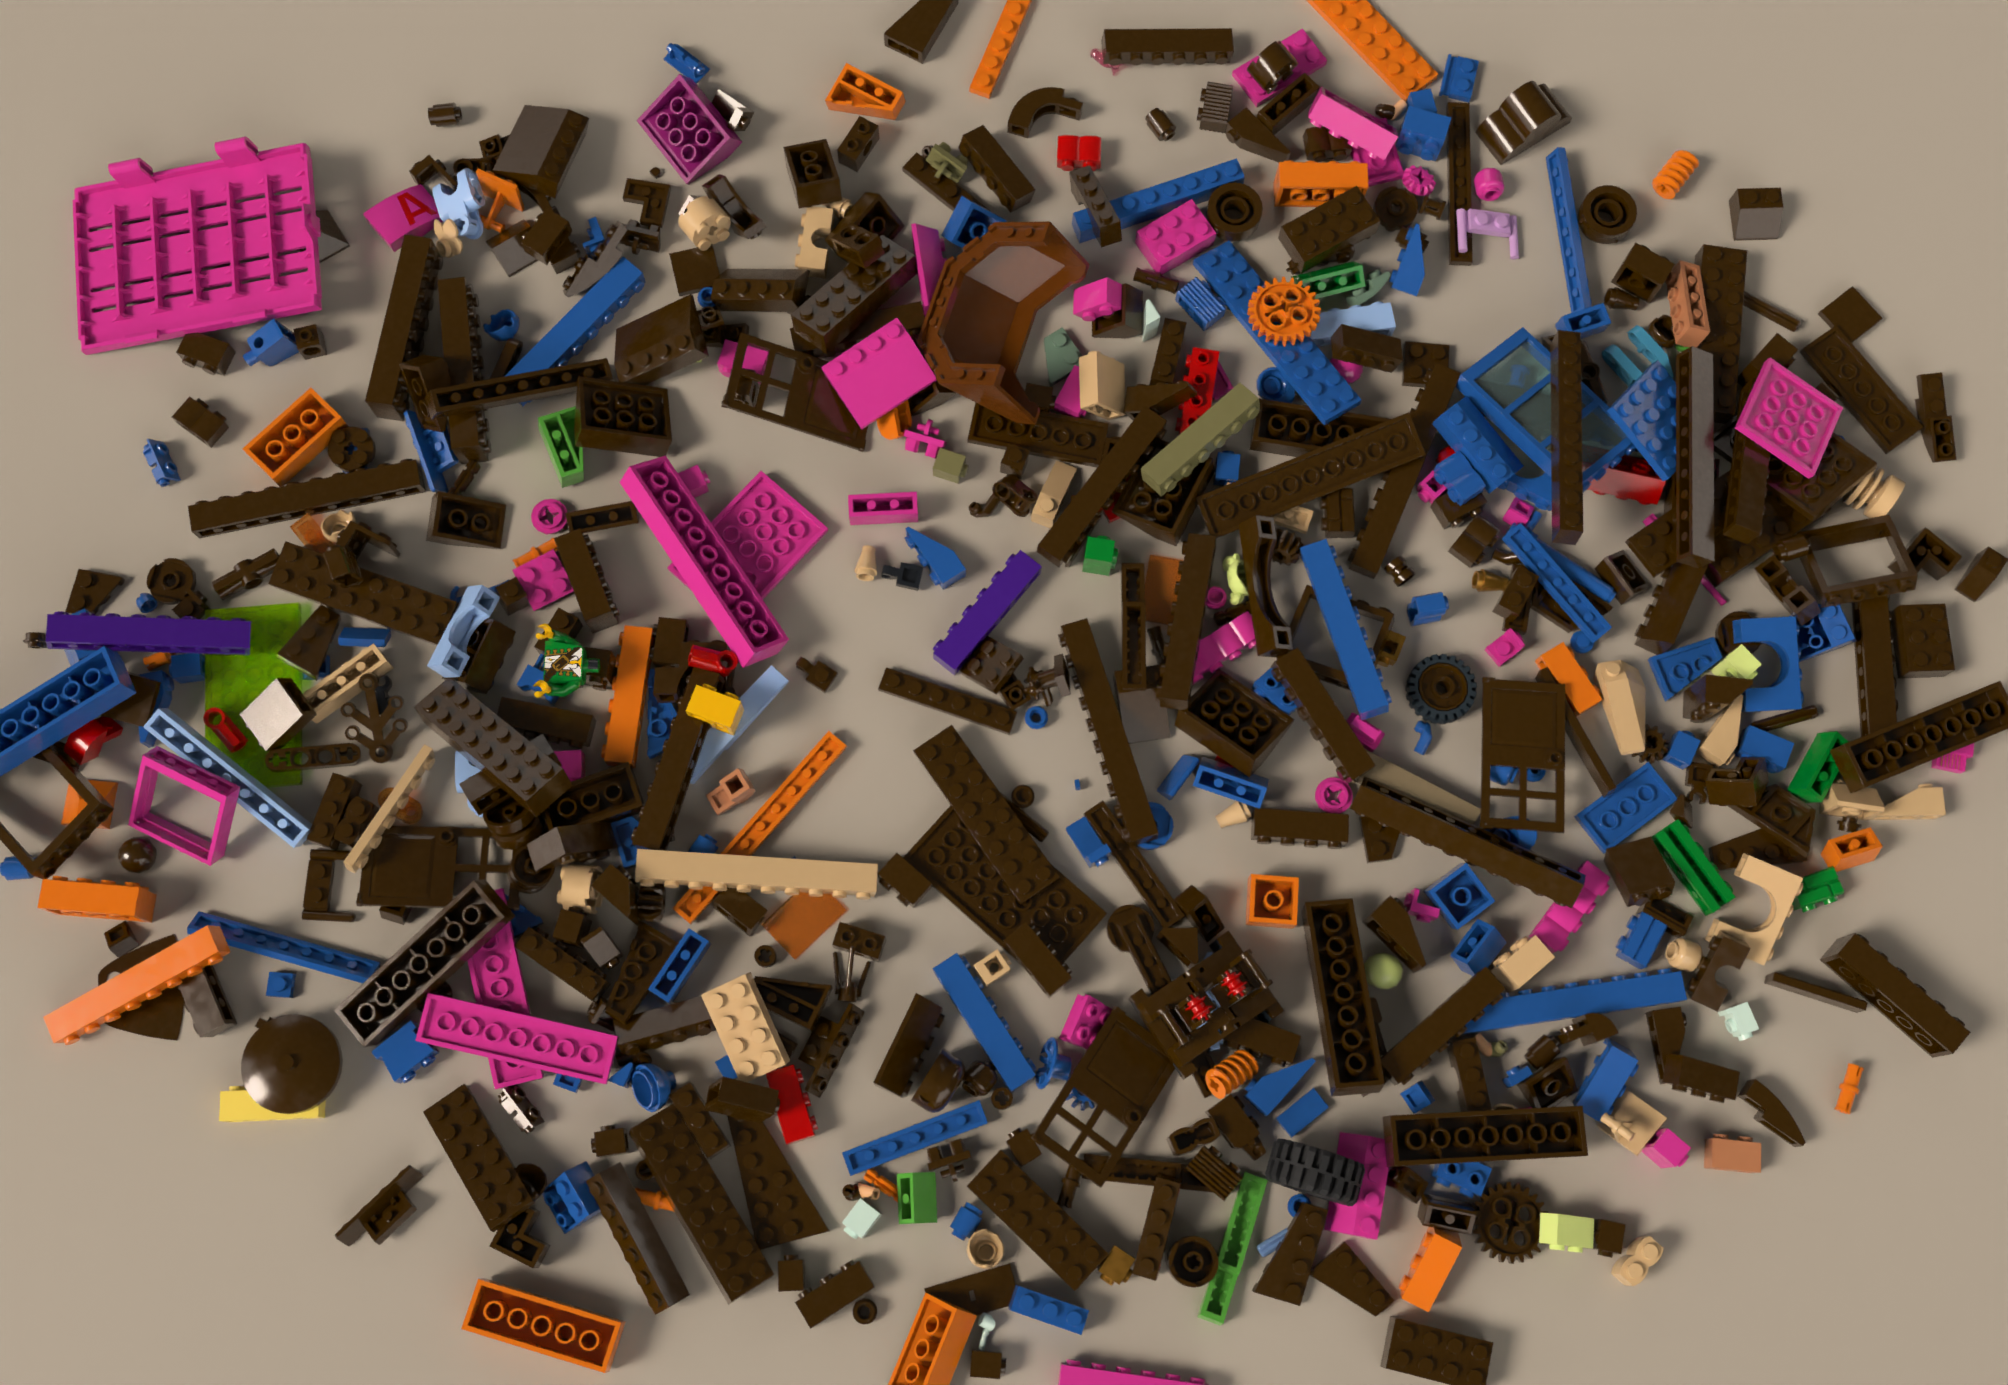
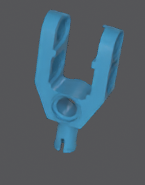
M1639 325L1627 332L1628 337L1638 348V353H1642L1651 363L1658 360L1673 378L1674 375L1668 355L1658 343ZM1611 344L1602 351L1603 360L1628 387L1642 374L1616 345Z

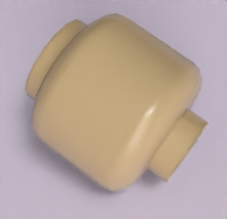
M1683 938L1670 942L1665 952L1671 967L1686 972L1696 970L1704 956L1702 948L1698 943Z

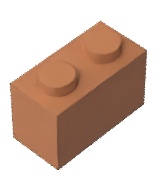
M1713 1134V1138L1705 1139L1704 1168L1743 1173H1761V1143L1753 1142L1752 1137L1738 1136L1737 1140H1729V1135Z

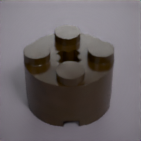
M1279 40L1267 46L1258 55L1257 63L1254 61L1250 63L1247 72L1267 94H1270L1277 88V83L1280 80L1285 82L1294 74L1292 70L1299 63Z
M1186 1236L1178 1239L1171 1245L1166 1257L1169 1274L1177 1283L1183 1286L1194 1288L1203 1286L1214 1278L1218 1270L1219 1261L1214 1247L1209 1241L1201 1237ZM1194 1254L1198 1265L1192 1266L1190 1269L1189 1263L1186 1260L1187 1257L1191 1258Z

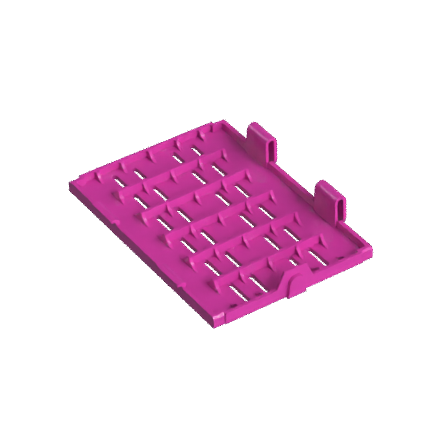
M244 136L215 142V151L221 158L219 160L153 173V168L141 158H135L108 164L109 173L115 180L75 188L73 224L78 339L81 341V352L85 355L183 337L189 333H204L272 320L273 318L277 319L322 310L318 237L321 236L320 218L316 216L310 147L306 143H299L258 152V147L248 137ZM302 188L300 191L274 196L277 192ZM265 195V198L236 203L238 200ZM227 203L225 206L198 211L201 207ZM299 208H301L302 210L298 212H292L276 216V213ZM186 210H188V212H189V213H184V214H179V215H174V216H169V217L160 218L162 215H166V214H171V213H176V212H181V211H186ZM266 215V218L237 223L239 220ZM150 218L149 221L122 226L125 222ZM228 223L226 226L199 231L202 227ZM112 225V228L90 232L91 229ZM190 230V233L161 238L163 235ZM151 238L150 241L123 246L126 242ZM113 245V248L91 252L92 249ZM306 248V250L303 252L278 256L280 253ZM269 255V258L240 264L242 260L253 259ZM227 263H230V265H231V266H226V267H221V268H216V269H211V270L202 271V269H203V268H206V267H212V266H217V265H222V264H227ZM308 268L306 272L280 277V274ZM192 270V273L163 279L166 275ZM266 276H270V278H271V279H265V280H260V281H255V282H250V283L241 284L242 281H245V280L256 279V278H261V277H266ZM150 278H153V280H154V281H149V282H144V283H139V284H134V285L125 286L127 283H130V282H135V281H140V280H145V279H150ZM232 283V286L203 292L205 288ZM115 285L113 289L93 292L94 289ZM193 291V294L165 299L168 295ZM153 298L155 299V301L126 306L128 303L148 300ZM116 306V309L94 313L96 309Z

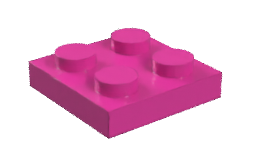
M554 549L512 570L528 595V601L533 611L573 592L569 577Z

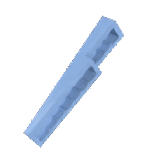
M771 665L738 699L742 702L744 712L734 736L712 727L708 730L690 784H695L722 752L728 750L789 682L774 666Z

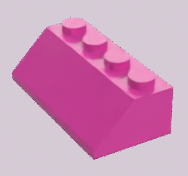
M1322 86L1308 112V118L1311 119L1310 123L1319 128L1323 125L1330 129L1329 133L1340 139L1342 136L1348 139L1349 145L1356 149L1364 148L1368 151L1367 155L1376 160L1379 157L1385 160L1398 138L1395 127Z
M914 223L911 224L912 244L916 258L922 307L926 317L947 258L942 257V252L945 251L944 238H939L938 230Z
M1340 1132L1336 1154L1360 1162L1364 1165L1365 1173L1356 1204L1347 1206L1331 1201L1328 1202V1214L1324 1230L1378 1240L1389 1169L1386 1162L1385 1140L1372 1136Z

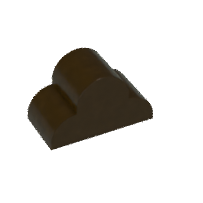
M1530 81L1513 91L1502 102L1499 109L1479 125L1475 133L1498 163L1502 165L1568 125L1572 117L1546 84L1537 85L1535 81Z

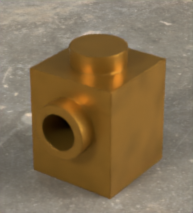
M1113 1245L1108 1256L1097 1270L1102 1273L1100 1279L1111 1286L1114 1282L1118 1285L1122 1281L1126 1283L1132 1275L1133 1270L1130 1267L1134 1263L1135 1258Z

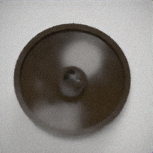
M297 1014L277 1017L261 1026L250 1038L244 1049L241 1061V1074L244 1086L256 1103L272 1112L298 1114L309 1111L325 1101L335 1089L342 1072V1051L335 1034L322 1022Z

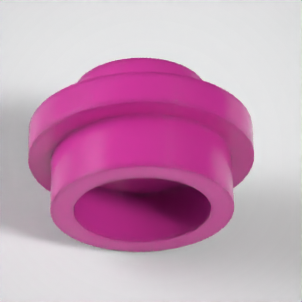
M1217 586L1210 587L1207 606L1211 609L1222 608L1227 601L1226 592Z

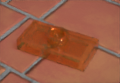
M309 513L290 526L309 550L323 554L327 551V548L334 546L332 541L324 537L321 527Z

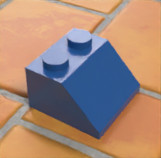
M961 196L941 236L963 248L975 237L981 238L989 231L988 227L994 222H1007V220Z

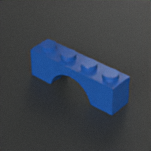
M1546 473L1531 479L1514 474L1497 487L1514 493L1521 500H1528L1534 503L1541 510H1552L1551 477Z

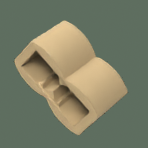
M1651 1236L1637 1237L1630 1243L1626 1255L1620 1257L1615 1262L1611 1274L1625 1286H1635L1646 1277L1648 1267L1658 1262L1664 1248Z

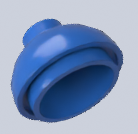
M654 1064L638 1065L632 1075L633 1094L639 1105L649 1112H655L663 1108L670 1098L671 1090L676 1088L674 1074L669 1070L664 1071Z

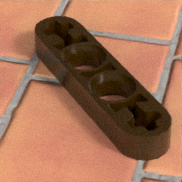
M354 743L274 749L266 754L265 763L270 771L277 773L356 765L361 759V751ZM348 749H352L353 753H357V755H353L352 760H348L347 756H339L340 761L336 762L337 755L335 750H339V754H346ZM322 751H329L333 757L331 761L325 763L319 760V754ZM305 753L308 756V760L305 764L298 765L294 762L295 755ZM286 754H290L291 766H287V761L279 762V766H274L270 762L276 755L279 756V759H287Z

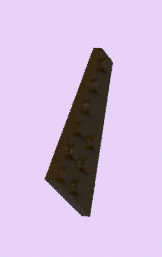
M727 1116L755 1242L759 1249L829 1232L830 1230L764 1122L756 1123Z

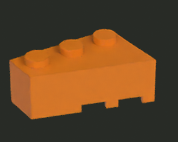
M846 63L825 102L829 110L896 120L906 100L902 91Z

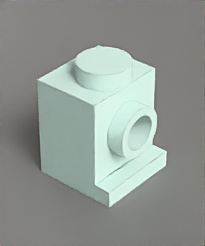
M1748 1002L1718 1012L1719 1017H1725V1026L1728 1032L1733 1037H1738L1739 1041L1753 1037L1752 1032L1759 1029Z

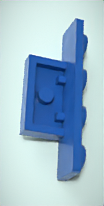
M406 410L404 412L406 425L411 432L413 445L417 449L420 465L424 469L428 487L432 492L437 493L441 491L448 493L449 490L443 472L459 463V460L451 449L450 435L447 427L444 432L423 429L416 412Z

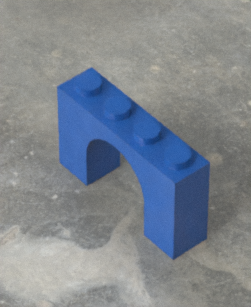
M1796 616L1732 621L1734 644H1767L1777 652L1781 662L1780 674L1773 684L1765 688H1748L1742 693L1741 712L1802 709L1804 695L1800 688V681L1802 680V670L1799 668L1801 649L1797 642L1799 624L1796 622Z

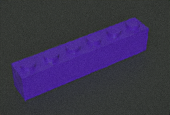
M1020 550L1016 555L1013 553L1005 563L1007 566L1004 570L995 573L991 579L992 584L988 589L984 587L976 597L978 599L973 606L969 605L964 610L961 621L959 623L954 622L947 631L949 635L944 641L940 639L933 647V659L953 675L958 673L986 636L990 635L1041 574L1042 566Z

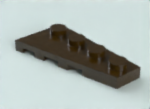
M1758 829L1708 848L1710 861L1717 866L1719 871L1736 869L1743 853L1771 865L1808 861L1807 857L1805 858L1763 829Z

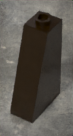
M919 0L884 33L885 46L923 64L957 7L959 0Z

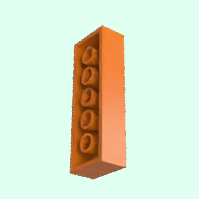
M482 1278L477 1281L461 1329L607 1373L611 1369L626 1321Z

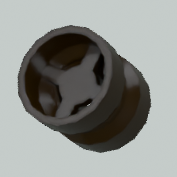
M1402 555L1384 567L1385 572L1394 578L1393 582L1397 587L1406 583L1416 574L1411 567L1406 565V560Z

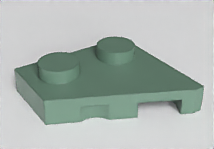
M1063 327L1044 338L1048 382L1051 387L1068 377L1074 365L1079 366V357H1082V354Z

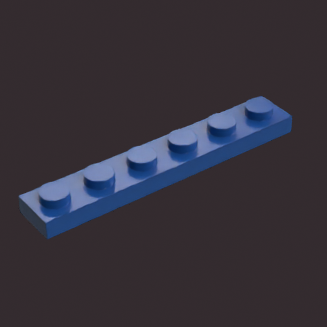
M1521 523L1502 538L1504 543L1530 572L1539 576L1538 582L1592 643L1612 628Z
M980 1100L847 1150L842 1152L849 1174L853 1176L986 1125L988 1122Z

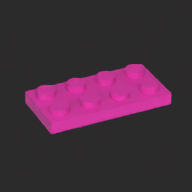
M1303 28L1281 41L1297 59L1299 64L1292 70L1294 74L1285 82L1280 80L1277 83V88L1270 94H1267L1247 72L1252 61L1257 63L1259 56L1233 70L1232 76L1256 107L1281 93L1304 72L1309 76L1327 64V59Z

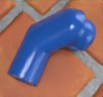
M1420 720L1414 728L1416 732L1420 733V738L1414 751L1425 755L1432 741L1431 725Z

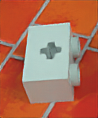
M860 1198L842 1222L846 1226L844 1231L854 1239H857L858 1236L864 1238L882 1214Z

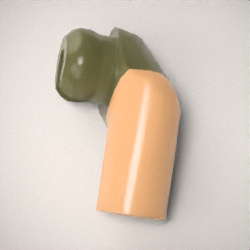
M1480 1032L1474 1036L1476 1037L1478 1049L1484 1056L1501 1057L1508 1050V1045L1503 1040L1488 1042Z

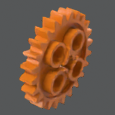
M1282 277L1281 282L1273 278L1272 284L1265 281L1264 288L1257 286V293H1252L1251 300L1248 303V307H1250L1247 311V315H1249L1248 322L1254 323L1252 326L1253 331L1259 330L1258 337L1266 335L1265 342L1274 339L1275 346L1278 344V341H1282L1285 347L1287 341H1290L1294 346L1296 339L1303 342L1304 335L1311 337L1312 331L1316 330V323H1319V315L1321 313V308L1319 307L1320 300L1315 299L1316 292L1309 293L1310 286L1302 287L1303 281L1294 284V278H1291L1289 282H1286L1285 277ZM1287 298H1294V299H1296V300H1295V301H1291V300H1288ZM1266 303H1272L1274 306H1268ZM1294 317H1300L1302 320H1296ZM1273 322H1278V323H1280L1281 325H1274V324H1272V323H1273Z

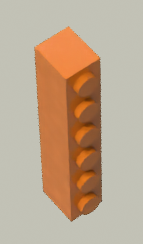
M625 625L624 632H620L619 635L621 653L616 656L615 667L618 668L617 677L614 676L612 680V690L615 692L614 698L610 699L608 707L611 718L610 722L607 721L605 726V735L608 736L607 744H603L601 757L604 758L608 766H617L629 762L632 768H636L649 670L652 662L650 660V648L654 646L655 642L653 628Z

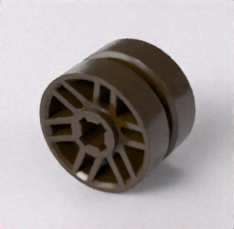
M527 845L518 849L513 855L507 868V877L511 885L519 890V892L533 894L547 886L554 874L555 867L539 871L531 870L534 869Z

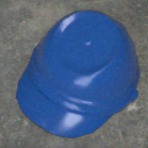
M1277 367L1267 368L1259 374L1257 378V391L1262 399L1286 403L1293 402L1295 389Z

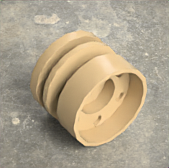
M1879 468L1875 473L1872 471L1846 493L1842 502L1850 505L1854 501L1852 508L1855 510L1859 509L1864 503L1867 504L1863 515L1868 518L1884 516L1901 495L1906 482L1894 475H1890L1882 481L1884 469Z

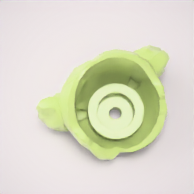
M1234 553L1233 556H1226L1222 564L1224 571L1227 572L1228 586L1232 590L1230 593V604L1235 606L1240 604L1245 596H1249L1244 560L1240 559L1238 553Z

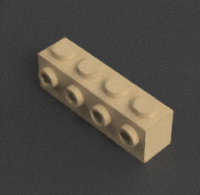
M374 643L303 693L317 713L312 721L318 724L344 703L362 692L363 690L359 687V679L363 674L372 672L380 679L394 669ZM365 679V686L369 687L372 684V681L370 679Z

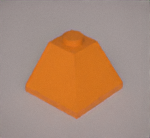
M88 780L114 808L118 783ZM70 784L68 785L61 825L68 826L88 805ZM113 811L97 828L110 829Z

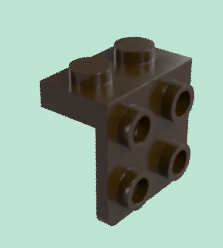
M350 520L347 527L338 534L336 545L346 547L348 552H353L356 560L367 543L397 558L400 556V552L396 549L397 545L391 541V537L382 532H379V534L372 532V528L361 521L357 524Z

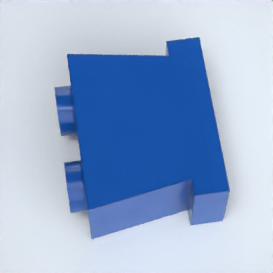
M411 1020L371 1051L376 1059L384 1061L394 1082L400 1084L412 1080L416 1076L415 1072L422 1066L425 1068L436 1060L435 1056L439 1053L431 1044L415 1041L419 1025Z

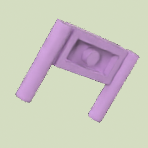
M1462 208L1456 210L1458 250L1460 253L1468 251V232L1509 237L1510 259L1515 260L1519 258L1517 216L1471 208L1468 211Z

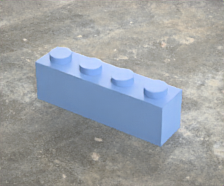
M1379 301L1368 306L1353 305L1348 309L1340 310V308H1333L1327 312H1322L1319 315V323H1316L1317 328L1315 331H1312L1310 338L1317 347L1331 345V336L1341 324L1392 336L1396 324L1391 302L1383 303Z

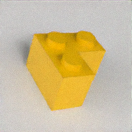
M703 684V687L696 685L686 709L687 715L710 723L712 728L734 736L744 712L742 702L738 700L739 697L729 692H726L725 695L716 692L717 689L707 684Z

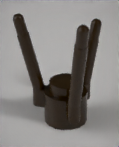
M850 946L846 981H842V986L838 953L833 952L836 983L835 994H838L837 1000L857 1002V997H861L862 988L871 962L867 961L856 988V983L851 982L854 946Z

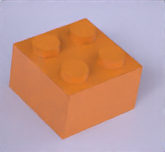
M1251 874L1248 877L1246 925L1293 929L1297 925L1299 877Z

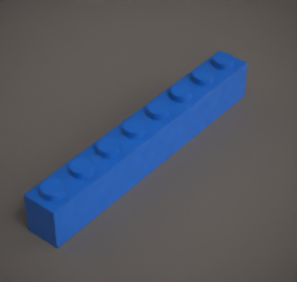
M1236 158L1110 200V203L1120 219L1122 230L1161 217L1191 199L1195 204L1208 201L1211 194L1218 187L1234 182L1243 184L1245 176ZM1083 209L1074 212L1072 227L1079 244L1095 239L1087 210Z
M622 257L505 376L567 365L574 355H578L582 351L584 344L589 339H594L599 329L604 324L610 323L614 314L620 308H624L635 293H639L646 283L643 272L625 257ZM533 400L521 402L519 404L524 406L526 403H530Z
M1327 539L1300 547L1302 561L1361 720L1389 712V703H1392L1388 690H1383L1381 682H1384L1381 670L1380 668L1375 669L1373 664L1376 658L1372 647L1367 648L1365 641L1368 640L1365 628L1359 627L1357 620L1360 619L1357 607H1352L1350 603L1352 594L1349 586L1344 587L1342 579L1345 576L1341 565L1337 566L1334 559L1337 558L1334 546H1329Z

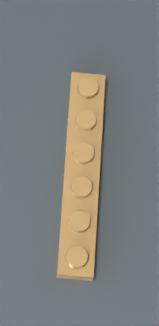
M425 744L423 745L344 860L347 870L356 873L359 868L362 869L366 865L370 851L379 846L383 832L386 828H391L395 822V815L398 810H402L407 805L408 796L413 789L416 790L420 786L422 775L434 765L435 755L432 748Z

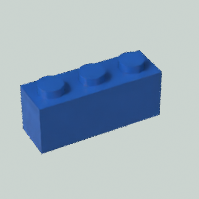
M1202 757L1193 786L1260 809L1269 779L1256 774L1248 777L1233 766Z
M688 928L648 990L667 1003L672 1004L711 946V943Z
M1019 1285L1015 1286L1008 1307L1010 1311L1082 1335L1089 1310Z

